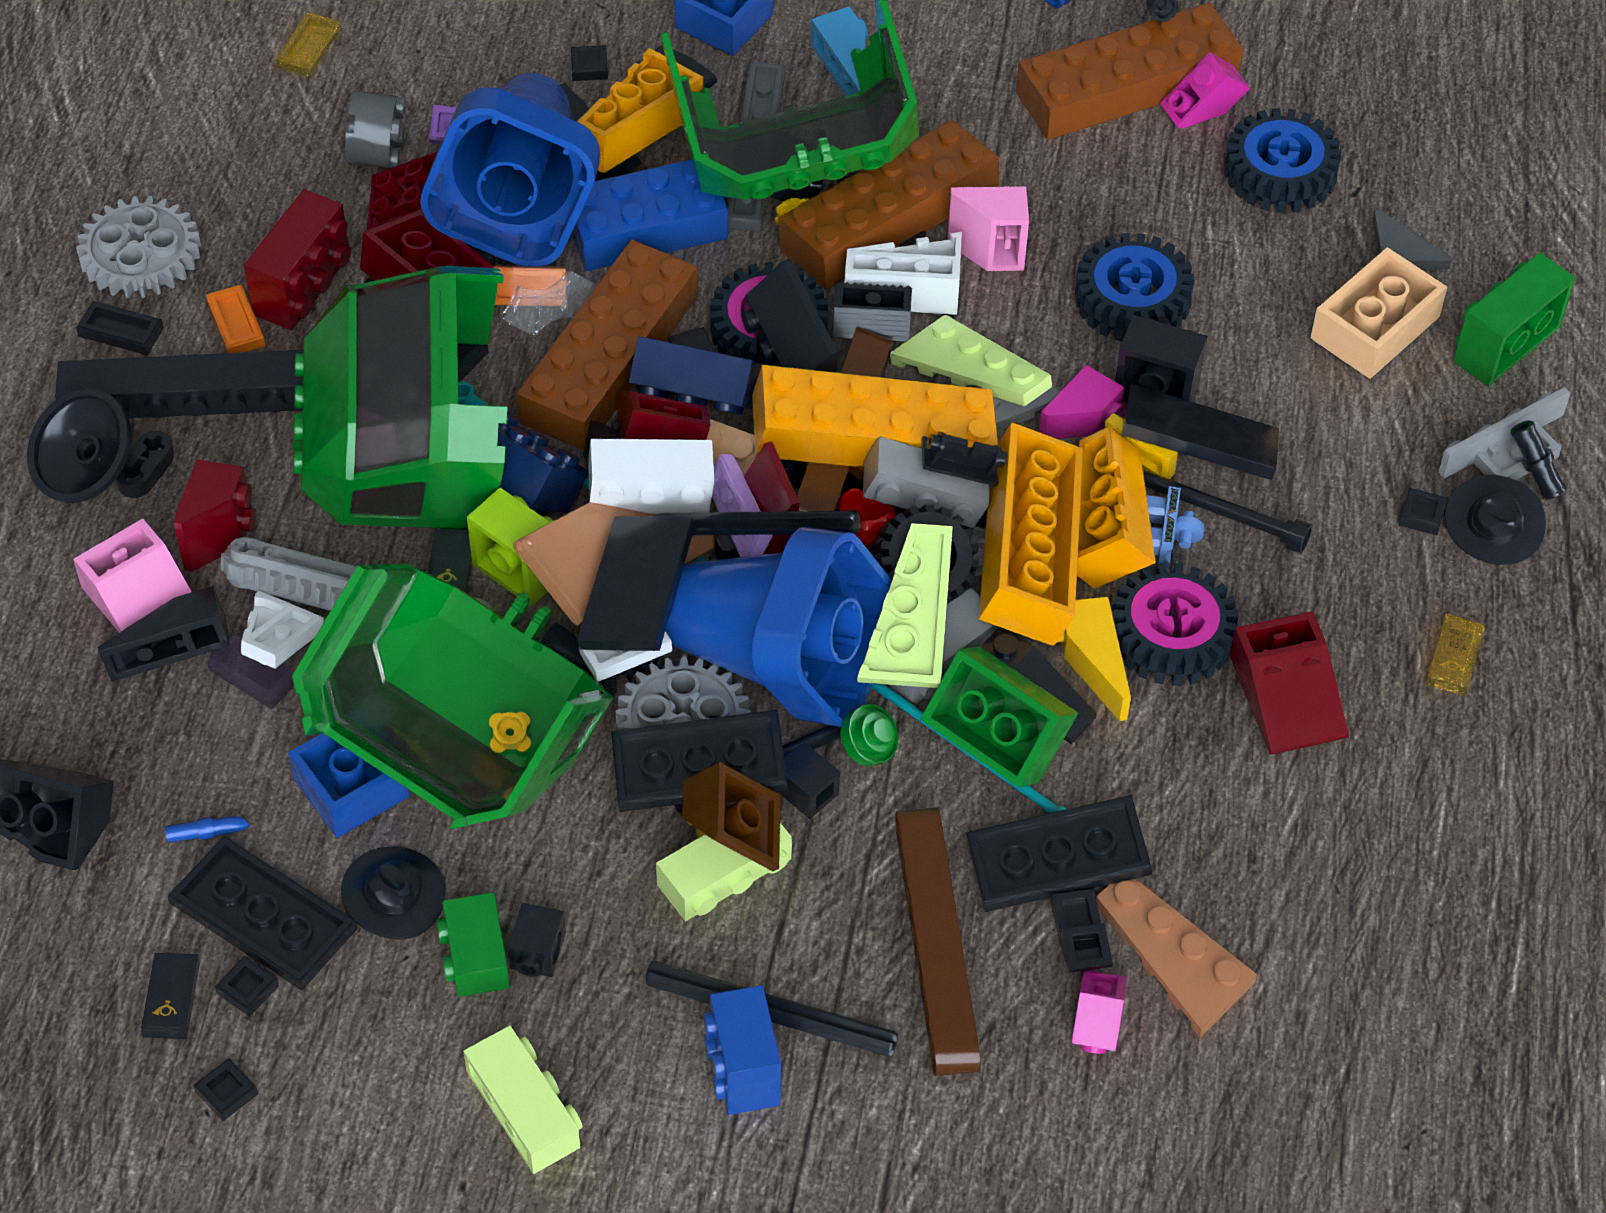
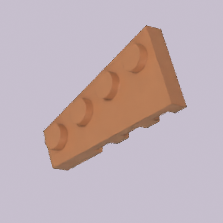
M1137 879L1109 884L1096 897L1099 911L1127 946L1133 947L1142 959V966L1151 977L1155 975L1168 992L1167 997L1177 1010L1181 1009L1191 1021L1190 1027L1199 1038L1255 984L1257 974Z

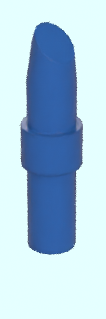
M240 816L212 819V817L197 819L196 822L165 826L167 843L197 838L199 840L212 839L214 836L249 828V824Z

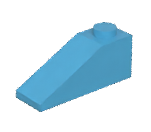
M850 6L811 19V46L845 96L860 91L850 52L855 48L861 49V51L865 49V39L868 38L865 22L863 19L857 18Z

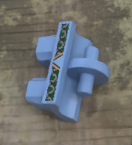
M1170 486L1167 497L1146 495L1150 522L1163 524V528L1151 527L1154 554L1159 555L1158 564L1166 563L1167 568L1170 566L1174 539L1179 542L1181 548L1188 549L1191 547V543L1198 542L1203 538L1205 530L1204 524L1197 518H1194L1195 514L1192 511H1185L1183 516L1177 517L1181 488Z

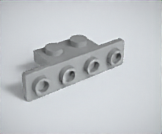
M1565 387L1554 393H1545L1535 403L1526 408H1517L1510 412L1505 419L1493 425H1484L1467 439L1452 442L1443 451V458L1438 473L1443 478H1447L1474 464L1484 475H1498L1514 480L1525 476L1530 472H1527L1522 464L1524 457L1514 437L1511 436L1510 430L1515 425L1527 420L1534 421L1545 447L1552 450L1555 460L1559 457L1562 447L1542 427L1564 415L1571 393Z

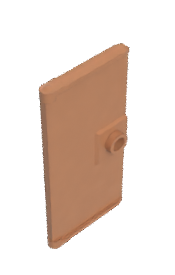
M589 502L531 534L514 541L513 547L568 618L576 626H579L583 622L614 517L652 516L654 514ZM693 535L685 563H691L714 550L713 535Z

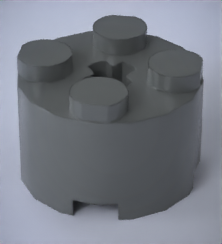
M363 91L352 92L348 114H350L349 128L345 138V161L347 163L387 169L399 165L400 148H395V146H403L405 126L401 125V119L398 118H404L405 97Z

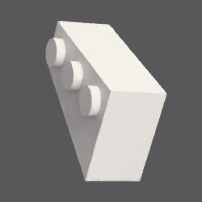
M962 232L950 233L949 240L930 243L928 237L917 238L916 245L897 248L891 242L847 249L845 283L848 282L851 285L853 283L858 285L864 283L866 286L871 283L873 286L879 284L881 287L885 284L889 287L891 285L896 287L902 285L904 288L909 285L912 288L911 312L957 315Z
M590 440L588 458L590 502L651 514L709 513L714 486L712 440Z

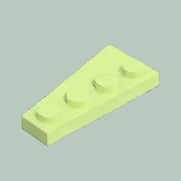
M947 315L942 316L890 352L892 365L904 368L907 364L916 366L920 374L933 377L938 373L950 377L951 383L958 386L976 385L984 389H992L993 397L1024 407L1052 387L1051 375Z
M911 524L890 589L885 597L877 626L873 631L865 660L860 668L857 682L938 688L942 675L953 526Z

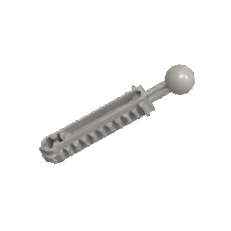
M248 537L233 540L227 546L225 553H221V571H224L226 578L233 586L257 592L260 590L272 596L329 611L333 608L356 569V566L272 545ZM394 582L385 583L364 620L372 619ZM474 598L480 603L490 608L491 610H493L494 612H496L495 609L491 606V604L481 598Z

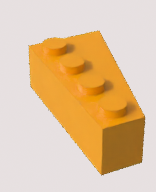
M648 48L643 54V60L640 64L634 63L628 69V75L622 82L616 81L610 87V94L607 98H600L577 121L592 132L599 144L601 155L598 170L605 173L682 125L666 56L651 48ZM677 63L680 76L688 77L691 91L699 92L703 89V76Z
M1110 426L1081 439L1079 447L1083 448L1077 576L1093 589L1156 563L1141 453Z

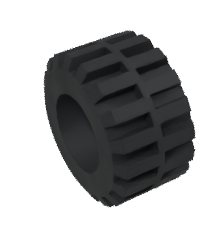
M925 504L919 509L917 506L908 508L880 529L878 532L879 537L874 539L871 545V549L875 550L872 556L892 581L912 523L953 526L947 596L948 604L965 592L964 589L971 585L975 578L972 572L978 569L979 560L973 559V555L979 552L978 543L971 544L969 540L974 533L970 527L966 530L961 527L960 524L964 519L958 514L953 518L949 517L950 509L943 506L938 510H934V505Z

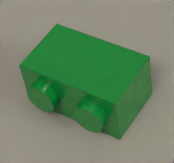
M494 892L444 900L445 917L436 920L440 945L449 943L451 955L442 956L446 982L455 981L458 997L509 989L508 970Z

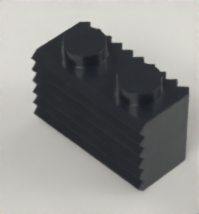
M838 282L835 289L833 338L852 340L856 327L892 339V342L908 341L912 288L909 285L904 288L902 285L898 287L891 285L889 287L885 284L881 287L879 284L873 286L871 283L866 286L864 283L860 285L853 283L851 285L848 282L845 284Z

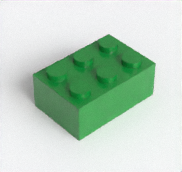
M1538 253L1528 262L1522 261L1509 278L1504 282L1501 280L1496 282L1483 299L1479 302L1474 300L1465 309L1462 315L1464 320L1463 327L1455 341L1457 349L1453 361L1489 387L1561 327L1576 277L1542 253Z
M980 646L962 648L957 651L920 720L1021 788L1037 784L1041 781L1076 719L1078 712Z

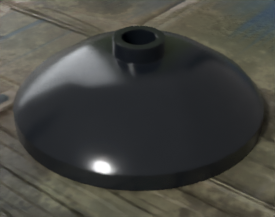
M83 388L62 395L45 409L32 430L27 449V464L30 476L42 493L59 502L79 503L99 495L115 481L128 458L132 438L130 420L122 404L113 396L101 390Z

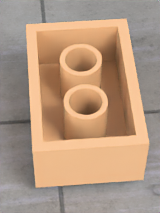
M1387 247L1316 309L1310 338L1371 379L1440 317L1448 287Z

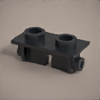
M941 431L937 434H930L929 437L922 436L923 469L997 487V466L1003 467L1007 459V452L1002 451L999 445L992 446L974 442L971 447H967V439L946 435Z

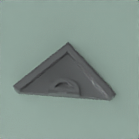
M1374 210L1373 225L1378 255L1388 247L1421 270L1450 269L1452 262L1450 255L1381 210Z

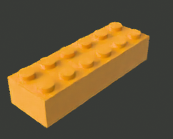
M762 365L752 394L755 456H757L765 443L773 442L780 459L864 467V460L878 437L922 449V436L929 437L930 434H937L939 431L944 432L946 435L967 439V447H971L974 442L992 446L998 445L992 389Z
M1011 422L998 443L1001 450L1007 452L1006 463L1003 467L997 466V487L989 485V506L987 508L979 620L1054 646L1075 615L1083 448Z

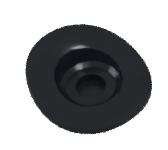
M1485 475L1467 480L1453 491L1445 507V525L1451 539L1466 554L1486 563L1511 565L1524 561L1538 549L1545 534L1546 517L1539 498L1526 485L1509 477Z
M381 847L364 853L349 866L342 880L341 898L350 918L354 919L360 927L368 932L388 939H410L423 934L437 921L436 919L441 914L443 901L445 900V884L436 864L425 855L403 847Z

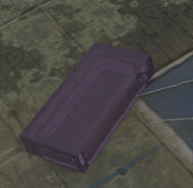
M233 635L230 638V646L221 648L207 662L209 671L268 708L273 709L294 687L292 678L294 672L282 664L277 668H272L242 655V639Z

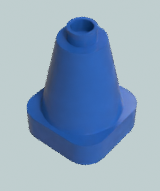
M523 73L512 77L499 89H476L461 99L454 112L421 193L422 212L426 220L439 232L454 239H460L468 245L519 266L548 265L555 261L563 252L593 188L600 163L599 144L589 129L572 119L569 99L563 88L556 81L545 75Z
M801 527L792 534L783 553L685 563L666 627V633L671 639L673 647L766 687L795 719L841 727L846 714L854 708L864 705L872 683L857 682V677L865 660L873 631L877 626L882 606L892 581L855 534Z

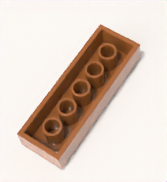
M1209 2L1177 12L1172 19L1166 22L1151 20L1019 61L1016 93L1045 138L1050 140L1160 105L1164 98L1209 52L1231 63L1240 72L1243 48Z
M951 119L914 140L891 162L885 163L882 167L875 170L863 169L778 217L780 250L827 290L845 279L847 249L891 242L896 247L924 230L927 232L949 219L951 188L999 187V156Z
M631 239L516 393L519 423L584 451L590 421H598L606 425L617 410V392L630 391L635 385L629 383L638 336L666 342L697 299L698 266Z

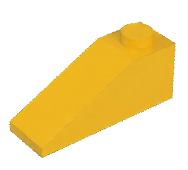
M1108 597L1076 600L1075 615L1056 643L1061 642L1065 660L1119 721L1127 720L1131 695Z

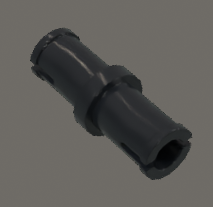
M1527 420L1515 425L1510 430V434L1514 437L1524 457L1522 464L1527 472L1532 473L1541 491L1542 498L1548 500L1561 495L1566 490V485L1562 482L1553 463L1554 454L1551 449L1545 447L1534 421Z

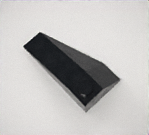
M0 759V834L8 840H17L29 849V855L40 862L69 870H77L109 823L114 781L77 771Z

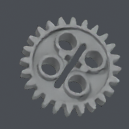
M133 196L129 205H126L119 199L117 202L118 208L112 209L105 205L103 206L104 216L93 213L92 219L94 224H83L85 234L78 235L79 246L76 247L81 270L86 272L89 282L96 281L99 290L109 286L112 296L121 289L124 290L126 298H130L133 291H139L140 296L145 298L148 289H153L159 295L161 294L160 286L164 284L169 288H175L174 278L186 280L185 269L195 270L194 260L200 259L199 247H201V241L196 222L191 221L189 212L181 213L179 204L169 208L165 198L157 205L153 203L152 196H148L145 203H139L138 198Z
M682 656L679 666H674L669 658H665V668L660 670L656 665L650 663L649 676L637 671L635 673L636 684H625V695L618 697L616 724H618L617 730L709 719L707 718L708 716L724 717L750 713L749 698L742 695L741 683L732 684V673L730 671L719 676V667L713 664L708 670L704 669L703 659L699 658L694 666H688L686 656ZM650 716H659L658 718H648Z

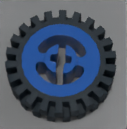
M1280 108L1272 109L1271 117H1268L1265 110L1258 111L1256 119L1250 114L1244 118V124L1238 122L1234 127V132H1231L1229 135L1224 172L1225 177H1228L1230 188L1236 187L1235 194L1240 198L1248 194L1247 203L1252 206L1258 200H1261V209L1269 211L1271 204H1277V213H1285L1286 205H1291L1293 212H1300L1302 202L1308 209L1315 207L1316 199L1320 203L1326 200L1327 193H1332L1337 182L1341 149H1339L1340 142L1338 137L1333 138L1334 131L1330 127L1323 130L1324 122L1319 118L1311 124V114L1304 112L1301 119L1295 118L1296 110L1288 109L1287 116H1281ZM1264 155H1267L1266 162L1261 158ZM1299 159L1304 162L1303 165L1298 166Z
M1129 233L1121 234L1120 243L1116 242L1114 236H1110L1105 240V247L1098 241L1093 245L1092 252L1087 250L1083 254V261L1080 260L1077 270L1075 303L1076 307H1080L1079 314L1082 319L1088 317L1087 325L1094 329L1100 324V334L1106 337L1111 330H1114L1115 340L1123 341L1124 334L1133 315L1153 319L1178 328L1181 326L1182 319L1186 320L1191 308L1194 274H1191L1192 266L1190 262L1185 263L1186 256L1182 251L1174 254L1175 246L1168 242L1163 248H1160L1161 238L1153 236L1151 243H1145L1146 234L1137 233V241H1130ZM1118 281V290L1116 291L1111 285ZM1151 284L1157 288V291L1150 294Z

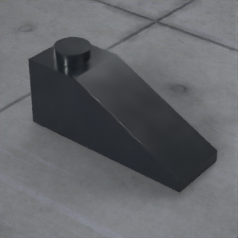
M214 586L174 597L98 646V652L111 681L113 682L230 646L226 615Z
M999 627L980 646L1078 712L1076 719L1064 738L1068 743L1072 744L1096 719L1097 713L1033 645L1012 631Z

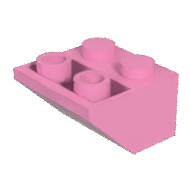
M1026 186L951 188L947 240L950 239V233L962 232L961 253L986 271L1024 270L1029 227Z
M144 519L137 521L73 559L81 588L119 633L174 597L191 593L166 545Z

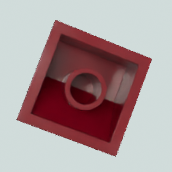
M196 460L173 521L185 571L193 572L221 558V553H225L227 546L233 540L246 537L247 532L254 530L257 511L251 506L252 487L251 484L246 482L244 467Z

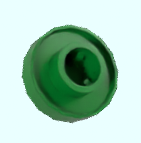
M867 704L856 707L846 714L841 725V739L847 754L857 764L866 767L877 766L891 759L897 750L899 736L896 724L891 715L882 707Z

